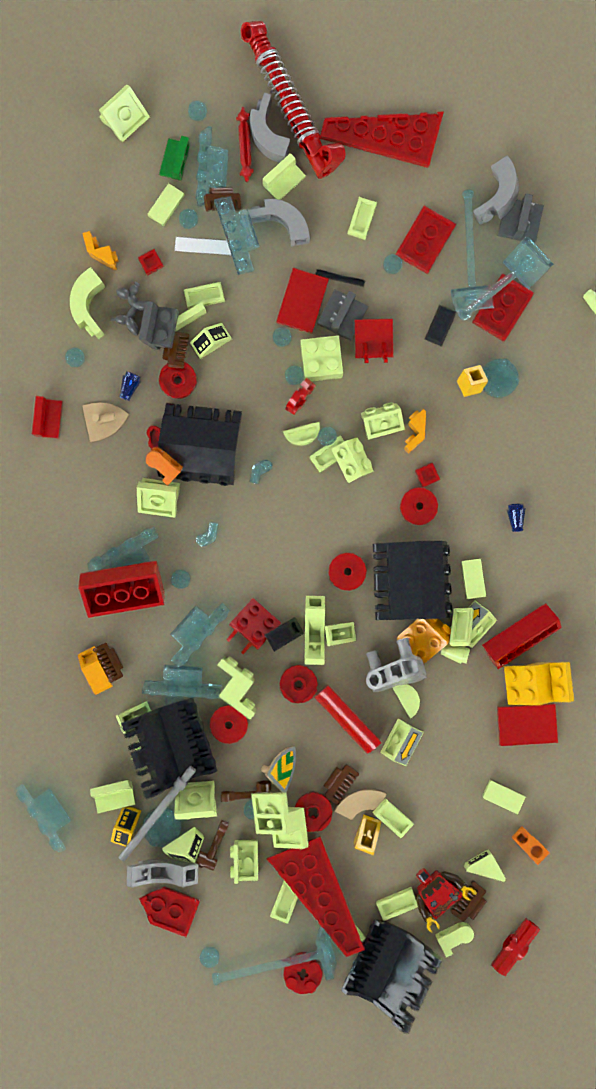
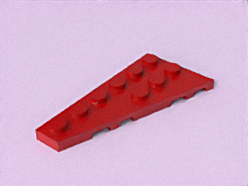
M425 112L418 115H408L407 113L378 115V117L360 116V118L329 117L324 119L320 139L341 143L348 147L429 168L444 112H437V114H427Z
M321 836L309 840V847L305 849L290 848L266 858L346 957L365 950Z

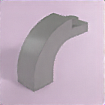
M264 93L263 98L258 100L257 110L251 108V134L260 152L269 159L280 163L288 156L290 139L276 135L268 128L266 121L271 108L272 97L271 94Z
M508 155L491 166L493 175L499 183V188L493 198L473 211L480 225L490 221L494 215H497L501 220L510 212L517 200L519 182L515 167Z
M264 199L265 207L254 206L247 210L249 224L269 220L277 221L287 229L291 246L310 243L307 223L303 215L293 205L278 199Z
M174 859L139 861V864L127 866V886L135 887L150 883H170L180 887L198 884V864Z

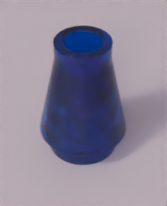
M126 371L122 377L119 397L130 401L141 383L139 381L141 376Z
M522 503L509 504L506 510L512 532L524 531L523 525L526 508H524Z

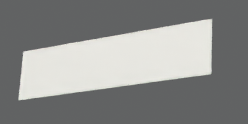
M176 237L175 251L231 255L232 241Z

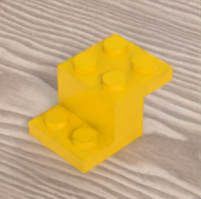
M537 662L527 665L504 666L508 705H542L551 702L574 701L570 662Z

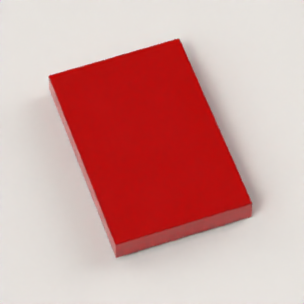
M423 206L395 256L428 274L456 227V223Z
M293 268L276 323L313 334L329 279Z
M502 273L472 323L505 342L534 295V292Z
M556 704L497 707L500 746L558 743Z

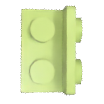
M386 403L383 407L377 409L375 407L368 408L365 412L361 413L368 440L405 430L401 408L397 403Z

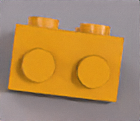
M416 619L398 635L397 640L409 638L412 654L421 658L423 664H425L450 642L451 629L439 619Z

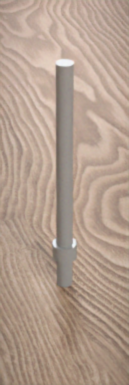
M189 766L185 773L177 778L174 782V787L118 856L121 861L127 859L180 790L183 791L188 785L187 781L196 771L192 766Z

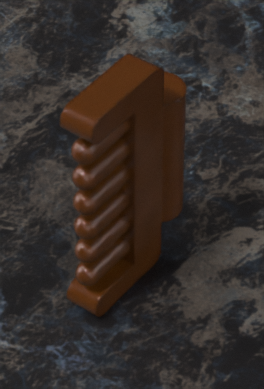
M232 187L210 188V194L204 195L205 210L207 212L210 210L214 211L215 209L219 211V207L223 211V205L225 211L232 209L239 211L242 209L240 194L233 193Z
M175 332L172 348L164 347L162 359L168 361L169 367L184 368L189 334Z
M107 643L93 648V651L97 652V656H100L99 660H103L101 664H106L103 668L109 667L105 671L109 673L108 677H112L109 679V682L112 683L122 678L123 674L120 669L123 666L114 648L110 649Z
M347 764L342 770L336 767L323 785L328 789L325 797L339 805V800H342L340 795H345L344 792H347V788H350L348 783L353 784L352 780H356L359 773Z
M471 881L472 886L468 887L476 891V895L471 891L468 892V895L471 896L469 897L471 901L461 897L460 901L457 902L459 906L455 905L451 909V913L462 922H465L468 916L474 920L487 902L483 898L486 890L475 881Z

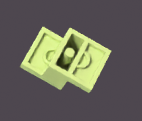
M224 656L218 663V666L230 674L232 679L219 697L251 720L256 712L255 704L248 698L244 700L242 697L254 683V674L247 668L242 670L238 667V662L232 657L226 658Z
M286 793L251 794L256 834H272L275 848L305 849L309 847L304 807H288Z

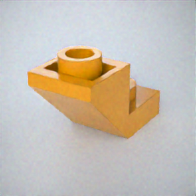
M90 231L82 233L90 257L112 270H116V263L119 262L116 251H112L110 246L99 248L97 238L93 237Z
M424 409L421 412L416 410L409 417L411 421L407 425L417 436L412 434L405 441L407 445L404 449L408 454L425 439L426 411Z
M93 646L78 654V659L84 676L94 694L97 695L113 687V685L109 682V673L105 672L107 669L103 668L101 660H99L100 656H97V652L93 651V648H95Z

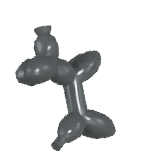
M136 281L134 285L130 286L129 290L126 288H118L116 290L119 298L128 299L131 305L127 315L110 318L111 321L126 324L128 330L135 336L139 334V329L133 318L138 310L144 311L146 301H138L135 296L140 286Z

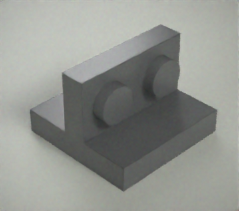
M525 194L522 200L517 199L510 212L501 219L498 236L535 244L544 205L532 202L533 195Z
M335 289L317 324L351 341L355 334L354 320H362L368 306L355 300V293L349 291L346 295Z
M146 301L139 340L156 350H159L160 347L172 348L179 311L174 308L159 307L154 302Z

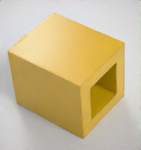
M481 365L464 369L457 380L464 397L481 393L488 382Z

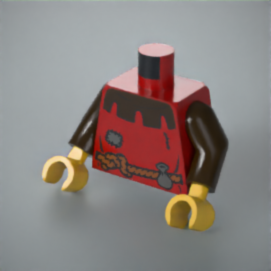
M425 868L416 874V877L421 881V884L417 887L419 893L416 896L418 910L424 921L427 922V929L430 933H433L430 929L432 924H436L437 928L440 929L439 924L435 920L462 896L466 900L471 901L467 895L468 892L471 891L476 895V891L472 888H467V884L456 874L446 871L440 873L436 870L430 875Z

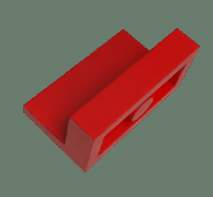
M43 396L35 397L32 434L34 436L59 439L63 401L50 400Z

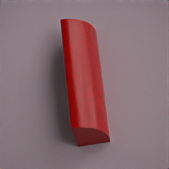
M545 603L482 644L495 667L500 669L561 629L560 619Z
M328 684L314 696L366 754L372 752L382 743Z

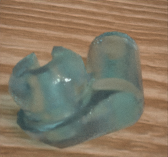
M262 460L253 465L249 482L259 484L260 475L270 471L273 466L272 463L268 460Z
M209 522L208 532L198 535L196 543L204 547L214 542L219 524Z

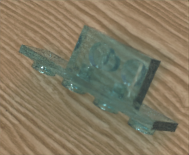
M210 126L200 132L198 137V143H200L197 156L199 170L196 175L198 189L195 195L198 207L205 204L204 195L209 194V186L215 188L226 187L228 150L211 146L212 127Z
M231 196L215 199L216 209L237 274L253 272L254 269L248 252L260 246L248 209L236 213Z
M155 527L142 531L135 538L127 539L118 547L110 548L107 553L100 557L92 558L87 563L89 572L100 570L107 565L109 568L151 562L143 546L159 538Z
M221 603L210 616L195 606L172 631L170 635L183 645L171 659L177 668L188 661L193 651L199 649L202 641L214 632L219 622L227 617L230 610L224 603Z
M164 665L163 681L145 680L142 694L220 699L219 695L221 694L222 685L202 684L203 667Z
M23 784L17 787L16 795L22 803L25 802L29 815L33 819L36 818L39 823V830L42 834L48 836L52 849L58 852L64 851L66 847L56 834V831L69 823L71 819L52 791L48 789L33 800Z

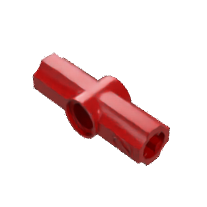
M525 918L515 933L510 934L505 939L502 946L503 949L491 963L492 967L501 975L506 976L517 960L520 961L526 956L529 945L539 933L540 928L531 920Z

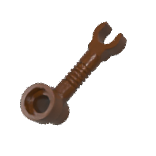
M263 780L256 782V791H222L221 802L252 799L251 794L270 793L272 790L271 781Z
M221 820L209 852H199L195 862L199 868L205 867L214 871L218 861L214 857L228 829V822Z

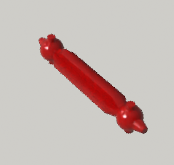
M242 107L238 117H236V120L240 121V161L243 167L239 174L245 178L246 182H249V178L254 172V169L250 168V128L247 122L250 113H247L245 108Z

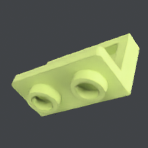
M358 437L344 441L332 448L348 483L374 472L372 464L367 458Z
M235 840L234 846H230V858H234V866L230 867V876L234 878V884H238L239 881H258V840Z

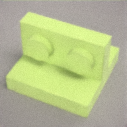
M128 85L124 86L99 109L101 121L109 126L122 142L150 118Z
M142 478V482L138 481L137 484L138 513L176 518L180 483L171 482L167 486L162 480Z
M214 780L190 782L183 791L180 790L175 797V819L217 816Z

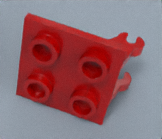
M393 319L354 320L355 359L363 358L364 363H369L368 358H383V362L388 363L387 358L393 357Z
M252 598L230 622L229 625L235 630L226 640L230 642L237 632L242 634L250 641L241 651L244 655L252 645L258 650L267 640L265 634L277 628L281 622Z

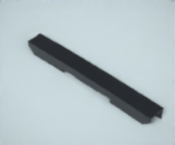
M317 269L315 274L364 287L365 284L363 279L334 274Z

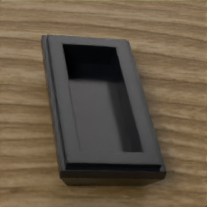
M439 305L425 340L442 347L457 312Z
M294 617L265 634V637L275 652L303 635L304 632Z

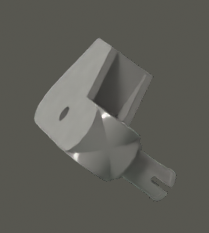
M409 638L396 641L401 658L388 665H381L378 651H371L366 654L371 668L366 682L373 692L415 683L427 678L423 660L412 654Z

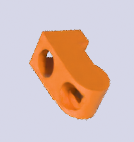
M158 447L152 448L146 456L147 465L151 468H156L164 475L162 481L167 486L183 468L170 455Z
M523 826L512 836L513 840L537 865L550 853Z

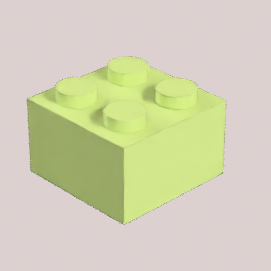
M339 335L301 340L304 379L308 378L311 381L343 377Z

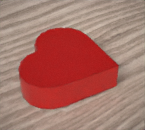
M150 426L147 429L148 445L151 449L158 447L160 428L157 426Z

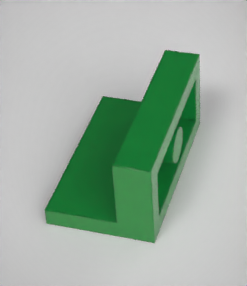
M181 136L180 141L168 138L159 172L160 176L181 181L190 149L189 137Z

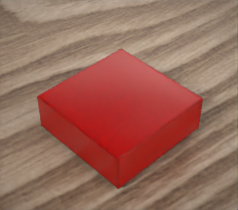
M155 249L138 257L147 276L164 267Z
M433 462L415 470L422 488L441 480Z

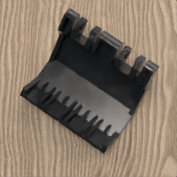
M166 403L158 448L165 451L183 467L174 479H180L185 482L199 481L203 484L217 483L221 486L234 485L235 457L242 411L234 410L232 422H230L231 410H227L225 421L218 420L220 411L217 408L214 409L212 420L213 408L196 406L194 412V406L189 405L186 417L181 416V404H177L175 410V404ZM157 470L158 477L164 478V475Z
M409 541L373 544V552H387V554L373 555V559L376 560L387 559V566L373 567L374 571H387V573L374 574V590H388V592L374 594L377 598L388 597L389 605H375V610L389 609L386 612H375V620L450 618L453 607L452 603L449 602L452 586L448 579V576L451 575V566L448 564L450 546L447 545V541Z
M193 697L159 707L120 723L123 732L135 728L125 733V738L137 735L139 742L130 744L128 748L130 751L141 747L130 752L135 770L143 768L136 772L137 776L150 774L151 779L140 784L142 789L149 787L143 790L145 799L152 798L173 787L177 778L181 777L189 766L196 770L190 779L213 774L218 771L216 761L210 749V743L204 731L203 722L198 713L197 704Z
M374 919L363 941L365 950L358 953L341 991L346 995L359 996L373 1003L391 1018L393 1025L400 1031L408 1034L415 1017L406 1009L409 1006L411 1009L419 1011L420 1005H422L429 990L428 986L432 984V980L424 975L423 972L426 969L428 972L436 974L437 968L440 967L443 959L410 932L387 921Z

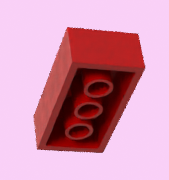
M157 561L80 573L78 588L88 618L162 606L165 603V591Z

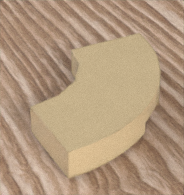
M363 789L352 794L350 793L336 806L335 812L352 820L356 814L363 810H375L384 800L386 793L376 789Z

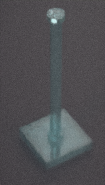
M473 190L462 192L465 203L468 287L451 289V298L455 312L494 308L491 286H476L472 211Z
M528 236L525 237L503 261L511 272L470 305L461 308L458 312L459 317L463 320L470 318L471 313L516 277L526 288L530 289L554 264Z
M320 927L315 941L317 951L221 974L213 973L212 979L214 985H219L223 981L319 959L326 980L334 979L337 962L330 937Z

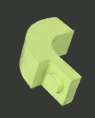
M90 267L78 277L72 287L70 310L75 322L81 329L85 327L91 336L96 335L100 339L104 336V333L92 319L89 307L93 297L103 290L105 285Z
M306 596L305 664L324 665L325 596Z

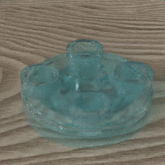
M507 359L492 360L483 368L488 379L483 390L492 397H506L519 384L518 371Z
M166 808L144 836L151 846L165 847L179 837L182 825L181 820L175 819L174 810ZM155 809L151 810L146 815L143 821V825L151 816V814L155 811Z

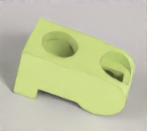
M459 922L435 934L447 958L453 954L452 948L461 943H470L474 938V932L467 922Z

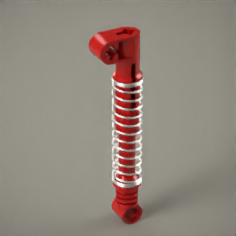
M262 21L244 22L241 26V37L244 42L250 44L256 56L257 66L263 67L261 73L266 74L264 80H270L267 86L273 87L271 93H277L274 99H281L277 105L282 107L281 112L285 113L284 119H288L287 125L292 127L291 132L295 133L294 138L298 139L297 144L299 148L304 150L318 179L330 175L345 159L346 152L344 146L341 143L322 145L319 131L316 127H313L314 122L310 120L311 115L307 114L304 102L300 101L301 96L297 94L294 82L290 81L291 76L287 74L284 63L280 61L281 57L278 55V51L268 41L265 23Z

